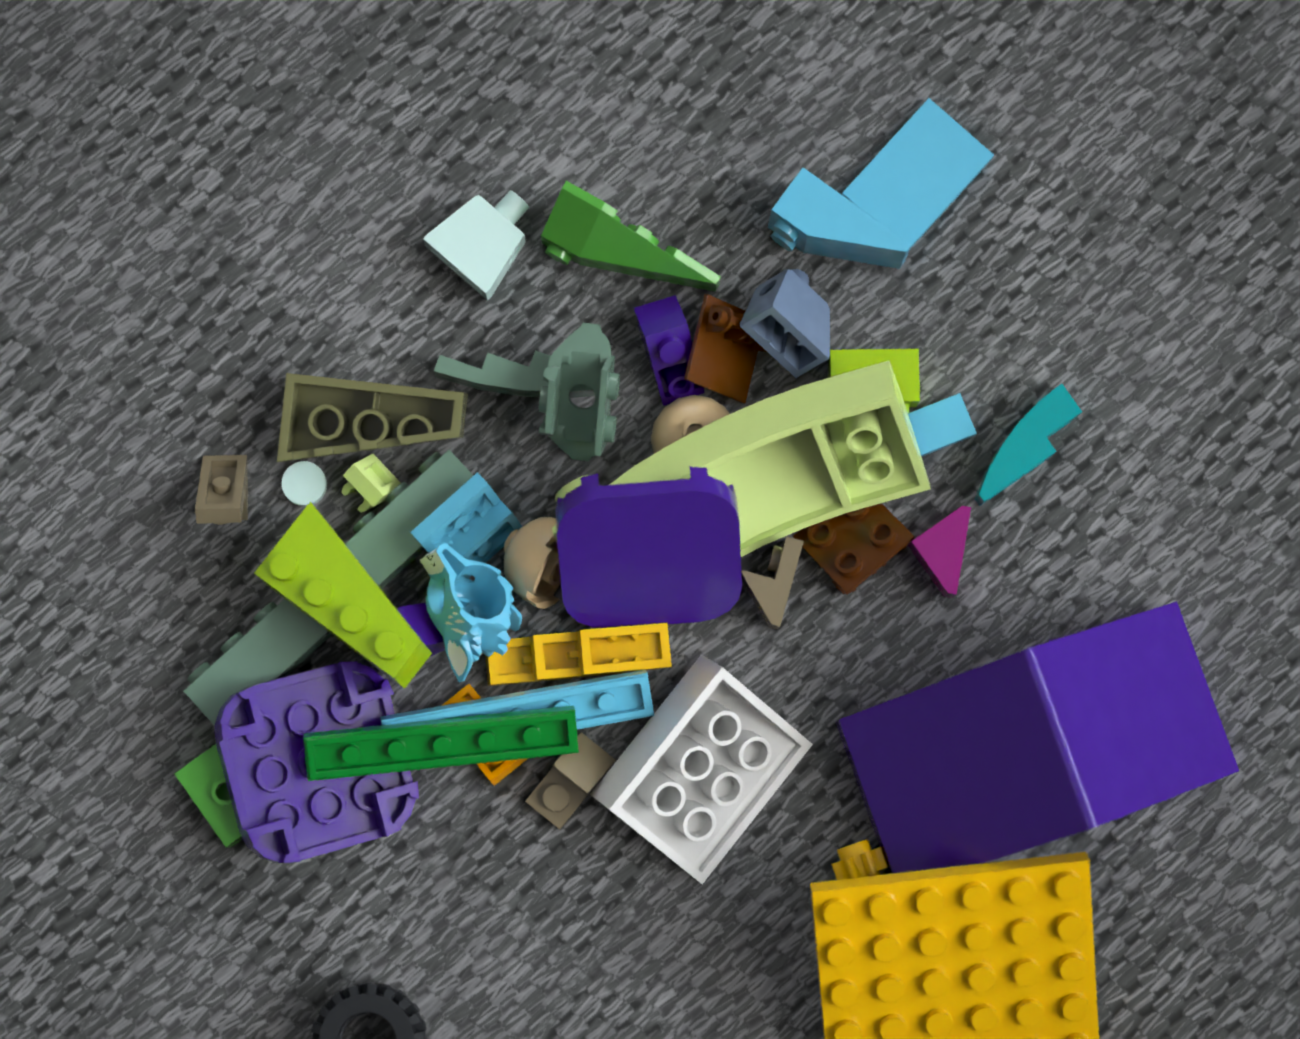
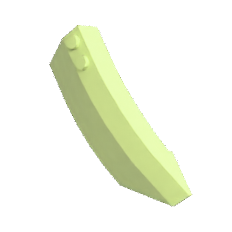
M889 360L802 385L724 416L651 455L609 484L690 479V467L707 468L708 476L723 481L727 486L733 484L737 496L740 521L741 557L773 541L825 520L931 489L903 396ZM555 525V526L552 527V530H553V535H554V537H555V539H556V541H557V533H556V525Z

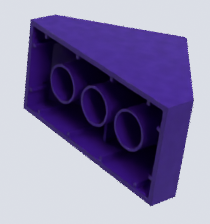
M1177 601L1022 650L836 721L879 846L882 847L888 864L889 874L988 863L1098 827L1239 772Z

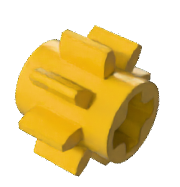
M868 839L837 849L840 861L831 864L837 880L881 875L879 870L888 868L882 847L872 850Z

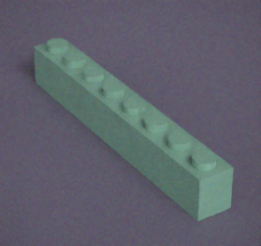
M450 450L442 456L439 452L431 455L418 469L422 474L410 485L405 481L399 484L386 497L385 500L389 504L377 515L372 511L366 514L353 527L356 534L345 543L381 589L425 550L410 532L473 477L472 473ZM286 599L278 605L272 601L254 617V621L257 624L248 633L243 635L241 632H238L224 643L220 648L224 654L210 666L208 662H205L187 678L190 685L183 692L215 725L220 708L232 694L253 685L286 677L332 634Z

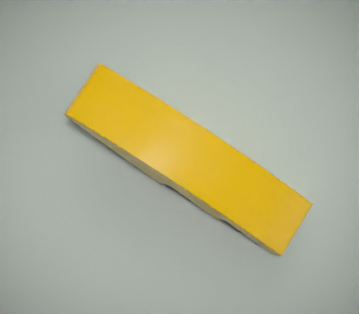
M667 623L584 629L577 632L511 638L509 643L506 644L508 650L504 655L496 652L489 657L485 655L488 686L610 675L644 669L654 670L672 667Z

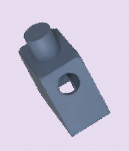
M785 269L759 285L755 289L744 313L740 327L795 378L828 360L830 356V308L827 302L809 286L808 275L802 270Z

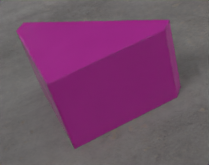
M961 506L908 545L942 595L948 598H954L957 595L971 507Z

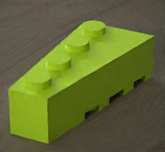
M309 502L254 572L268 587L404 689L432 654L311 502Z

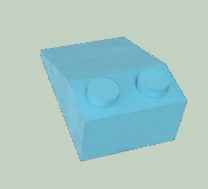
M805 168L800 170L771 209L768 228L774 231L771 234V238L788 251H792L796 247L803 253L900 269L912 246Z

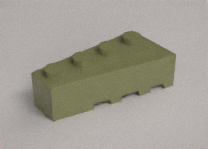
M286 373L277 462L303 460V458L311 459L463 438L468 394L464 392Z

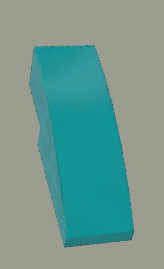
M1062 383L1043 397L1019 421L1000 446L985 472L976 494L975 501L979 506L1057 452L1047 438L1072 422L1082 413V410Z

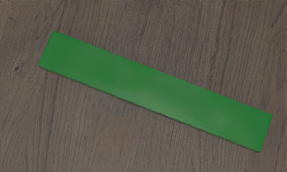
M574 705L304 733L303 735L308 781L579 753Z

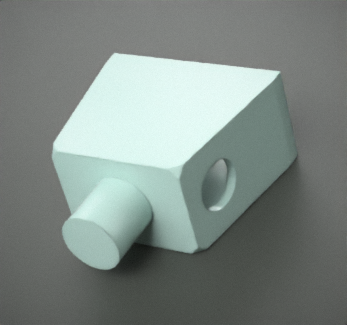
M512 190L495 207L489 204L483 197L477 195L430 231L423 238L425 246L488 301L526 243L525 235L515 226V223L530 207Z

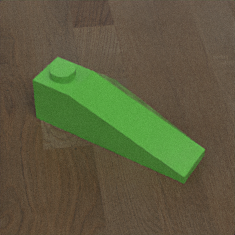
M568 181L565 182L541 234L542 244L547 246L545 253L564 265H568L570 260L583 266L716 292L720 285L721 276L677 248L667 246L665 251L657 246L659 240L652 235L651 231L641 225L629 224L628 227L620 223L621 219L616 215L618 210Z

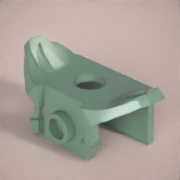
M582 323L549 357L548 368H545L543 380L548 382V386H542L540 391L539 412L546 413L539 427V434L549 436L572 460L589 461L593 456H601L607 442L613 443L615 438L617 417L610 416L611 400H617L620 374L614 373L615 356H612L610 342L606 335L602 333L600 324ZM579 384L589 386L594 391L595 402L586 408L576 406L570 399V390L574 386Z

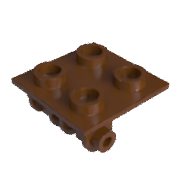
M705 294L684 380L740 403H746L758 351H767L740 327L745 310Z
M882 503L803 528L793 535V538L804 541L802 548L832 578V583L843 595L856 591V587L869 576L875 575L881 566L887 565L886 562L900 550L906 549V545L915 539L914 535Z

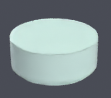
M296 462L284 472L282 490L285 496L295 505L306 507L309 502L314 505L326 493V476L312 462Z

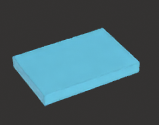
M928 98L844 190L842 195L910 243L912 248L993 159L994 154Z

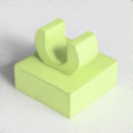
M371 454L352 464L343 476L348 482L343 486L342 494L347 496L354 490H357L364 497L363 503L357 508L362 513L386 501V497L401 482L374 454Z

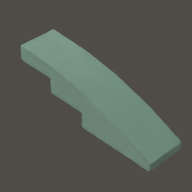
M535 350L528 367L487 353L482 369L439 355L434 373L436 378L479 390L524 397H540L542 386H548V382L543 380L545 368H548L550 355ZM584 384L576 385L570 390V398L595 396L594 391Z

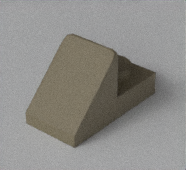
M247 455L203 456L195 505L197 524L214 523L223 525L248 520Z
M786 536L782 547L774 545L767 568L768 571L775 572L774 578L741 570L742 582L769 628L778 630L781 626L804 542L802 540Z
M582 732L577 737L579 753L561 755L552 765V769L525 801L558 829L564 826L616 761Z

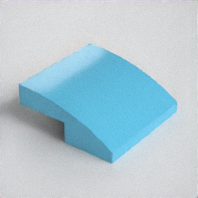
M477 472L410 533L427 553L437 549L446 542L466 559L486 563L504 547L510 533L516 529L519 530L522 525ZM462 575V576H464V577H466V578H470L472 575Z

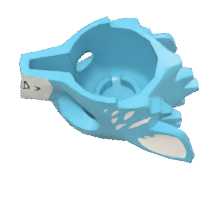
M445 542L437 549L425 554L420 559V562L431 577L425 599L427 611L432 622L443 637L450 666L458 682L465 681L473 662L478 661L482 653L489 657L494 652L501 655L507 652L506 644L509 643L510 637L506 631L509 628L513 631L519 630L522 614L512 604L514 602L511 593L513 586L501 576L499 569L483 562L468 560ZM462 575H472L475 580L472 581Z

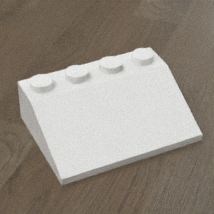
M700 655L657 709L654 716L649 719L590 795L698 882L703 884L813 744L723 667Z

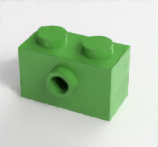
M215 744L177 771L175 776L224 846L232 848L243 838L238 829Z

